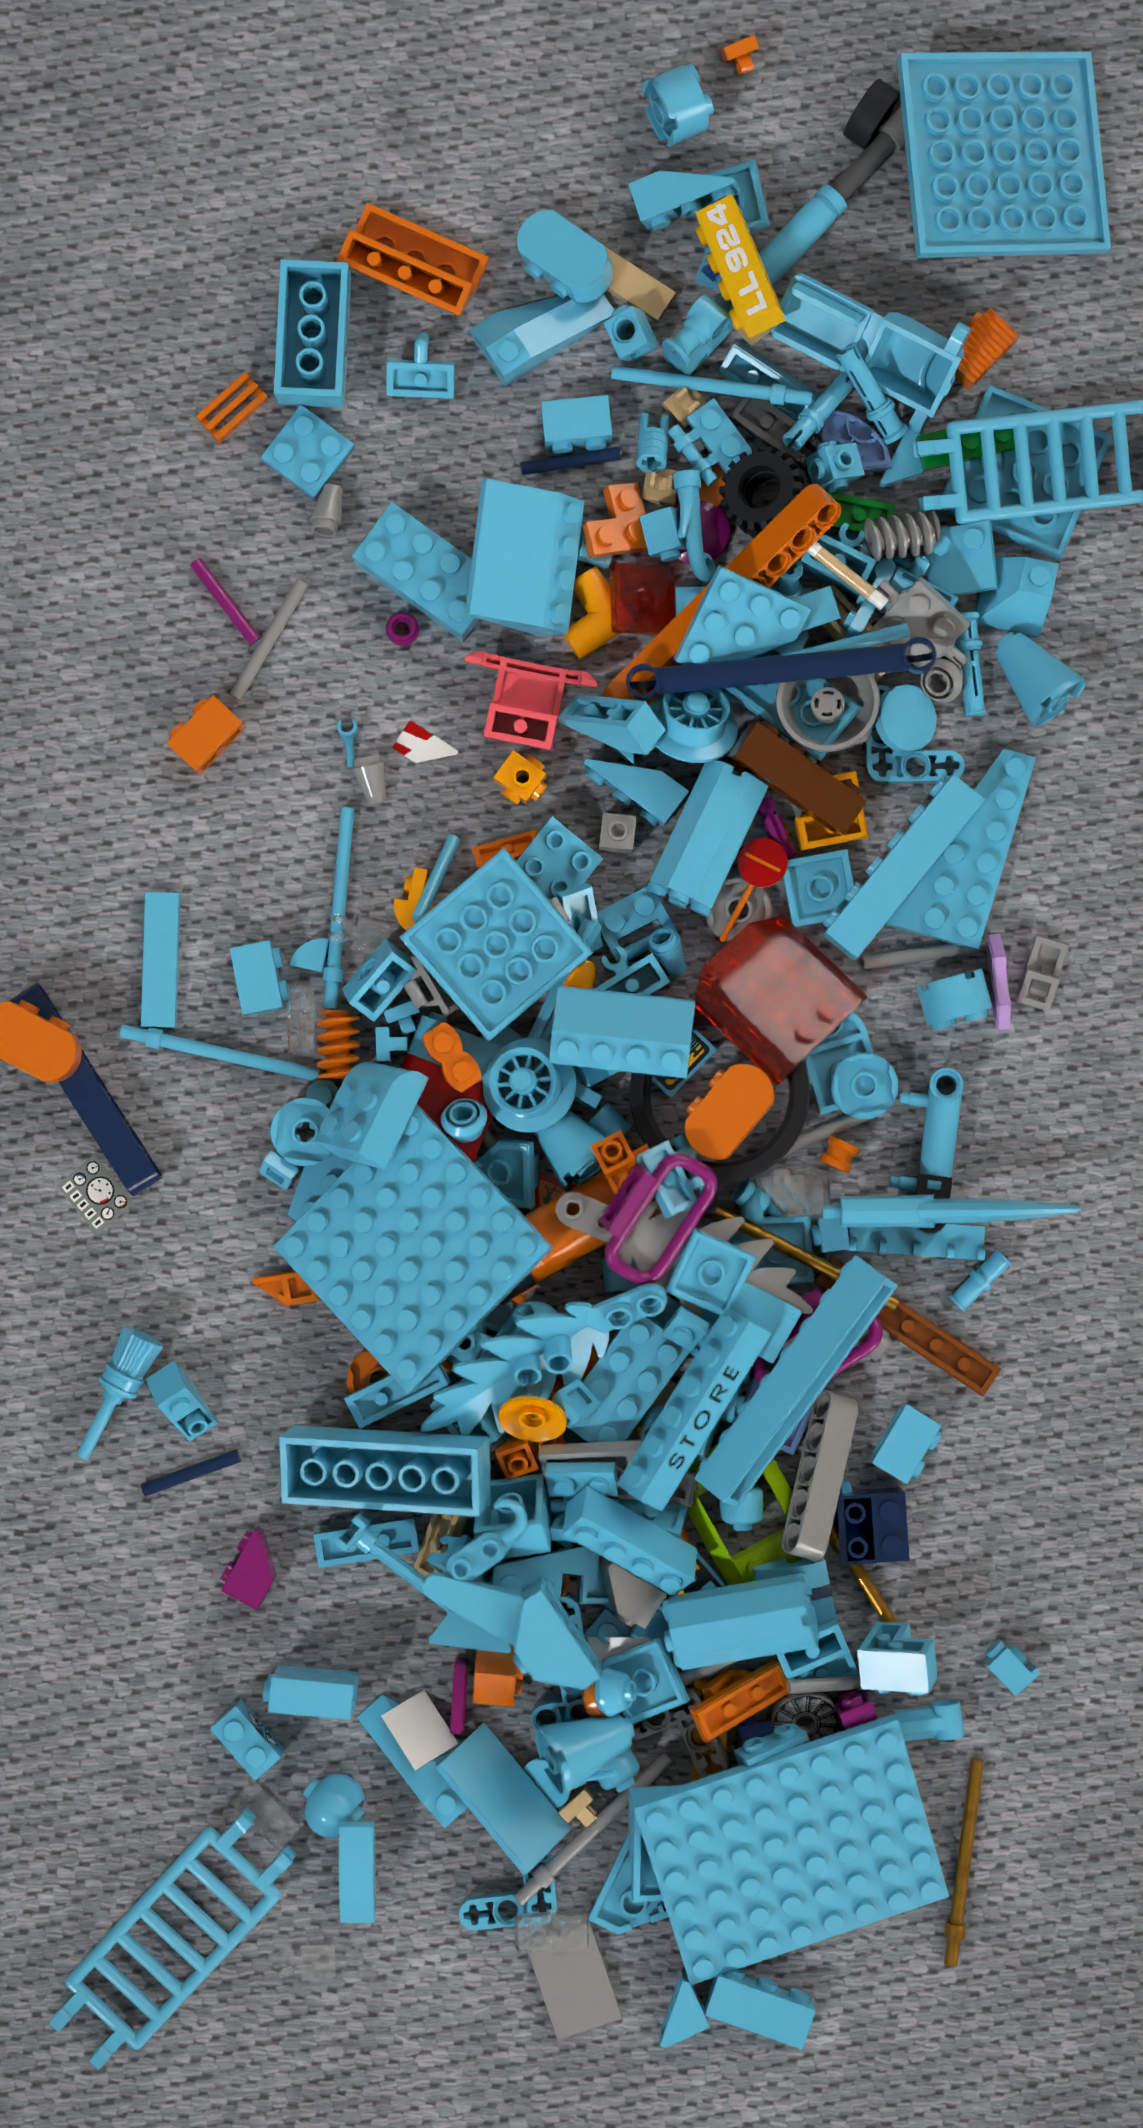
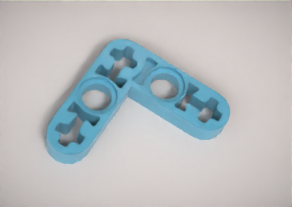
M877 685L878 691L882 694L889 689L888 686ZM875 719L873 726L869 730L870 736L865 743V766L867 776L875 783H937L941 777L947 781L953 774L959 778L964 772V759L955 751L898 752L891 749V754L884 753V764L890 765L891 770L886 771L884 777H881L879 772L872 768L879 761V752L872 754L871 748L881 751L890 747L885 743L875 742L871 736L872 729L876 727L875 723L878 722L877 719ZM929 757L935 758L933 765L943 764L946 758H951V763L957 764L958 769H954L951 775H947L945 769H935L933 771L935 776H929L931 770ZM917 758L923 762L924 772L922 775L915 777L908 774L906 763L909 759Z
M552 1851L540 1862L546 1865L552 1859ZM529 1873L523 1875L524 1885L532 1879ZM555 1881L550 1885L551 1889L546 1888L543 1891L545 1903H551L550 1906L546 1907L545 1913H539L537 1907H532V1905L537 1904V1893L522 1906L514 1897L519 1890L472 1895L465 1898L459 1907L458 1917L460 1923L469 1930H484L550 1921L557 1911ZM511 1900L517 1905L518 1911L513 1917H504L499 1913L498 1906L502 1901ZM487 1902H493V1920H489V1912L479 1914L477 1921H472L471 1915H465V1912L469 1911L470 1905H476L477 1910L483 1911L488 1910Z

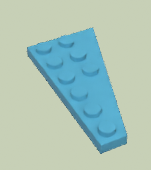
M1007 749L1001 751L974 789L985 801L885 925L979 951L1036 757Z

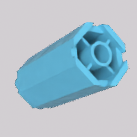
M717 760L705 762L646 888L662 897L668 894V902L686 910L689 904L692 911L708 917L768 789V785L753 775L744 771L741 774L733 770L734 766Z
M806 1573L678 1594L674 1597L671 1596L668 1600H663L664 1618L666 1621H669V1631L664 1632L667 1651L673 1652L676 1667L687 1670L818 1647L817 1641H819L820 1636L815 1604L811 1602L810 1596H807L813 1593Z

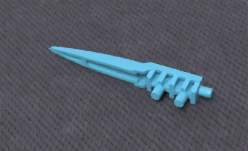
M934 1194L840 1196L839 1205H823V1219H840V1227L908 1226L935 1228L936 1223L1024 1220L1073 1214L1082 1209L1077 1205L1025 1200L934 1199Z

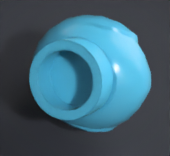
M750 1179L743 1180L738 1184L732 1195V1201L739 1205V1212L742 1217L752 1222L762 1221L765 1210L772 1216H781L787 1212L789 1204L787 1198L782 1195L783 1190L779 1189L773 1193L772 1186L763 1180L755 1182Z

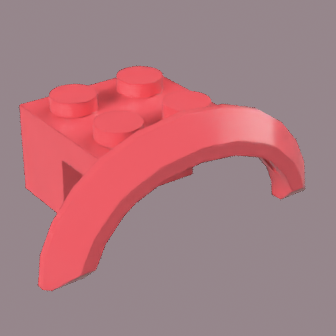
M479 650L464 658V661L467 663L498 671L493 701L489 706L484 737L487 739L552 751L565 684L596 688L598 685L591 674L585 671L550 667Z

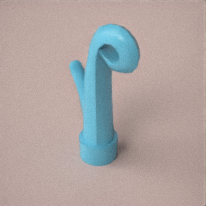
M678 471L673 474L674 490L678 492L680 504L678 538H685L688 558L694 574L699 580L709 582L715 573V565L712 557L703 552L699 489L701 488L700 471Z

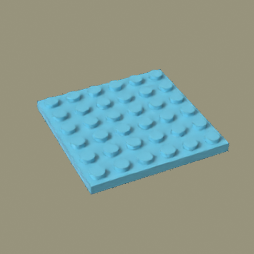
M1091 51L900 53L896 59L916 258L1105 254L1111 250Z
M416 1104L385 1170L353 1162L273 1246L407 1394H413L554 1248L418 1104Z

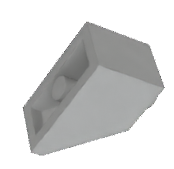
M599 1556L608 1602L616 1611L614 1616L630 1627L636 1623L646 1628L667 1593L606 1558Z

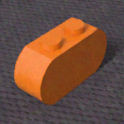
M22 999L19 1005L10 1001L0 1002L1 1060L43 1082L49 1083L63 1081L77 1070L82 1057V1047L77 1035L68 1031L69 1023L53 1015L49 1020L38 1015L40 1008Z
M733 1065L726 1072L720 1069L708 1083V1086L712 1089L704 1099L700 1096L696 1097L687 1108L686 1112L689 1114V1117L685 1121V1134L691 1147L701 1156L712 1160L729 1158L774 1105V1090L769 1077L761 1069L753 1065Z

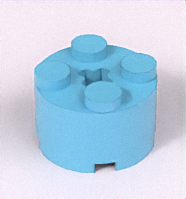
M693 64L677 66L645 80L642 84V97L648 95L650 105L645 107L647 117L661 142L666 139L668 140L666 145L668 147L706 131L709 126V115L714 113L712 100L708 94L703 95L698 84V72Z
M982 968L974 970V978H972L971 972L927 983L929 990H926L925 984L916 986L927 1026L932 1025L933 1031L956 1025L955 1018L965 1016L966 1022L990 1016L988 1009L993 1008Z

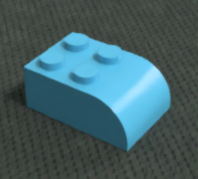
M363 1062L356 1065L344 1078L314 1141L339 1158L385 1170L429 1078L420 1072L375 1062Z

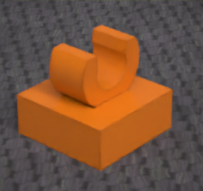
M752 35L718 49L722 63L733 59L736 71L740 75L754 69L748 52L758 49L759 46L755 35Z

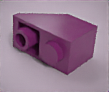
M259 1526L254 1529L253 1533L245 1532L237 1546V1549L242 1553L236 1564L229 1561L220 1578L225 1581L221 1589L222 1592L256 1611L277 1576L264 1529Z
M865 1689L843 1690L838 1694L839 1698L833 1700L844 1730L878 1719Z

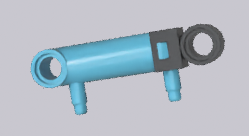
M951 1068L937 1070L931 1076L928 1094L902 1092L900 1094V1103L908 1104L909 1106L925 1107L926 1113L918 1177L891 1176L890 1187L916 1191L915 1195L934 1194V1199H950L964 1087L963 1079L956 1070ZM942 1078H949L954 1081L956 1090L950 1095L941 1094L936 1087V1083ZM938 1223L935 1225V1228L916 1227V1229L926 1235H934L940 1232L946 1223Z

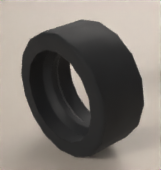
M880 78L875 80L852 113L843 131V136L862 149H865L878 135V128L891 115L895 104L900 98V92Z

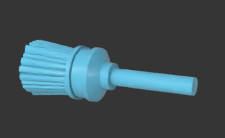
M129 1326L122 1328L111 1361L106 1362L105 1370L98 1378V1381L105 1389L102 1394L104 1400L76 1454L79 1458L89 1460L116 1405H121L123 1399L137 1397L138 1390L145 1381L143 1379L144 1375L163 1348V1344L160 1341Z

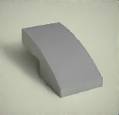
M1038 934L1035 935L1020 984L1017 1002L1050 1011L1060 982L1059 975L1069 948L1068 943Z

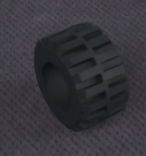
M767 446L764 452L759 447L751 448L752 454L750 455L744 451L739 454L741 460L737 463L732 460L728 465L731 471L729 474L724 472L721 479L725 486H720L719 494L724 498L720 502L722 508L726 511L725 514L745 534L748 533L752 538H755L804 488L809 486L806 474L791 457L780 449L776 452L773 447ZM780 480V490L776 499L766 507L752 508L751 500L756 488L765 481Z

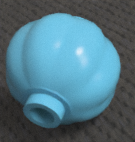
M332 1774L321 1781L314 1778L303 1793V1796L307 1798L304 1811L306 1822L320 1836L326 1838L339 1837L340 1821L361 1822L366 1815V1811L361 1808L365 1801L363 1789L355 1779L348 1775Z

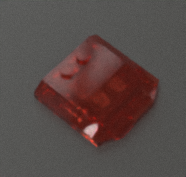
M784 915L749 923L715 954L701 969L698 978L699 982L692 1000H695V1007L778 1086L827 1036L862 1005L868 996Z

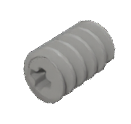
M930 510L925 514L916 512L912 516L908 513L902 514L899 518L891 515L887 519L883 517L875 518L874 521L866 519L864 534L867 548L871 552L872 557L877 561H880L882 551H884L888 560L893 559L894 549H897L900 558H904L907 555V547H910L913 556H918L921 545L926 554H931L933 544L938 543L940 539L938 516L933 510Z

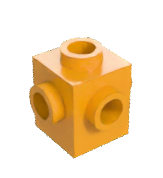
M514 750L493 777L494 782L503 788L501 794L516 805L520 801L528 805L531 799L537 802L548 787L544 783L547 779L546 773L542 771L545 766L533 756L528 755L525 759ZM521 776L529 779L526 783H519L517 781Z

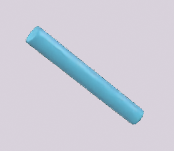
M450 834L446 839L411 916L415 922L419 921L430 910L461 841L456 835Z

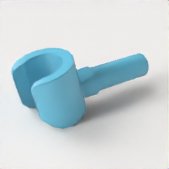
M921 554L916 556L913 562L896 556L891 559L896 566L909 570L916 577L929 575L934 565L932 559Z
M353 718V729L350 732L342 731L341 719L337 723L339 736L344 740L347 768L355 767L353 762L355 760L354 739L358 735V727Z

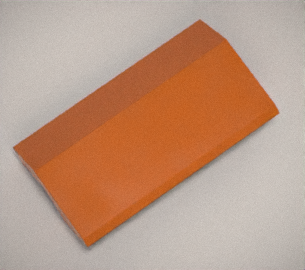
M366 203L355 231L349 229L336 261L347 262L349 267L460 317L476 293L490 258L370 203Z

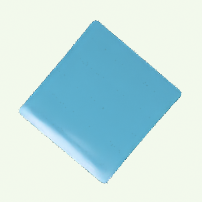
M746 1282L732 1308L771 1333V1336L758 1355L770 1363L775 1362L802 1313L801 1310Z

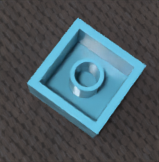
M544 1474L515 1477L510 1480L490 1481L491 1504L480 1516H475V1538L486 1532L507 1529L514 1524L516 1516L512 1509L508 1507L494 1508L495 1502L501 1499H512L524 1507L527 1513V1525L519 1538L514 1540L503 1559L551 1552L550 1528L552 1526V1512Z

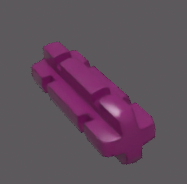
M763 798L757 812L759 816L764 818L761 822L769 839H773L782 845L788 860L796 856V850L793 843H789L787 840L790 836L780 813L776 814L775 809H777L774 798Z

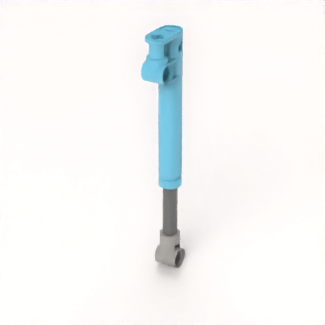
M900 99L895 104L891 117L878 128V136L831 186L824 184L815 193V197H811L759 253L773 287L835 222V218H839L847 209V199L893 150L899 151L905 145ZM706 294L701 296L688 311L686 320L683 322L684 327L672 340L666 338L662 342L664 359L678 374L690 376L734 330L729 310L734 308L731 300L726 302L722 294L715 301Z

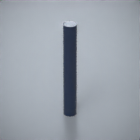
M619 447L524 461L520 462L523 476L621 460Z
M236 1449L141 1484L142 1492L146 1497L240 1463L239 1452Z

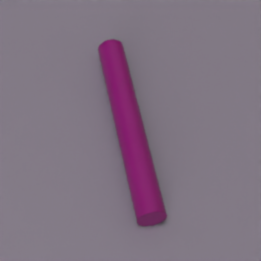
M201 558L194 560L190 567L250 646L254 645L261 637Z

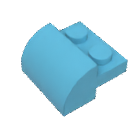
M836 1618L818 1625L820 1636L819 1641H817L818 1647L776 1654L787 1680L859 1675Z

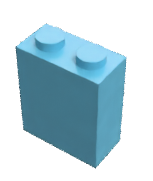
M278 1665L274 1673L269 1674L268 1681L265 1680L263 1702H269L268 1713L351 1720L357 1703L359 1672Z

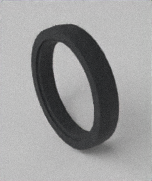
M708 1004L695 1007L692 1031L706 1026L728 1025L745 1029L757 1035L775 1051L781 1060L789 1084V1102L785 1118L777 1133L764 1147L748 1157L732 1162L715 1163L698 1160L714 1172L717 1184L734 1183L747 1180L767 1171L778 1163L793 1147L804 1127L810 1102L809 1078L805 1063L797 1046L789 1035L774 1021L761 1013L742 1006ZM632 1072L629 1086L631 1114L643 1143L647 1144L648 1148L651 1149L668 1141L660 1131L651 1108L650 1087L653 1075ZM670 1143L674 1153L677 1152V1149ZM682 1167L686 1177L691 1179L688 1171Z

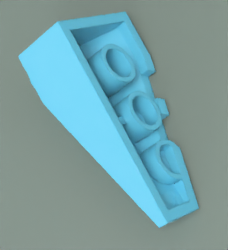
M381 1694L357 1718L420 1801L445 1829L468 1807L435 1767L462 1741L455 1738L458 1742L456 1746L414 1770L381 1715L400 1703Z

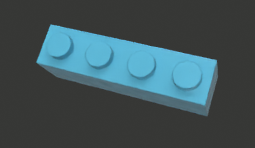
M587 1485L567 1502L562 1532L566 1537L673 1597L695 1580L696 1547Z

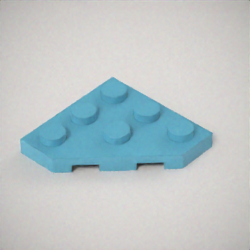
M718 565L679 645L674 660L682 665L754 657L797 640L811 608Z
M629 1830L588 1914L589 1921L618 1935L631 1931L632 1928L648 1922L654 1923L668 1918L664 1901H632Z

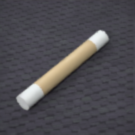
M815 542L807 550L810 555L880 611L889 601L887 597L818 542Z

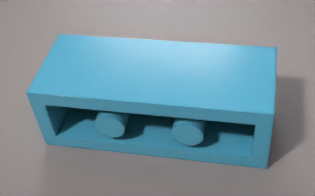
M741 1969L730 1970L725 1974L718 1973L717 1977L712 1978L703 2004L705 2016L803 2050L816 2012L814 2001L810 1999L808 1993L796 1988H791L790 1992L778 1988V1984L775 1981L765 1977H759L758 1980L745 1976L746 1973Z

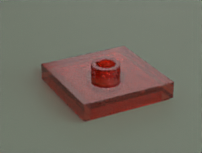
M613 563L609 565L612 632L658 635L676 617L674 567Z

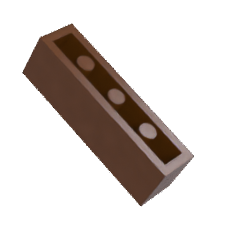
M762 721L761 724L759 722L749 723L727 757L831 832L844 835L867 802V800L859 795L861 789L848 780H844L842 783L833 777L834 770L820 760H817L816 763L805 756L807 751L796 742L790 740L789 743H786L779 738L778 734L780 731L766 721Z

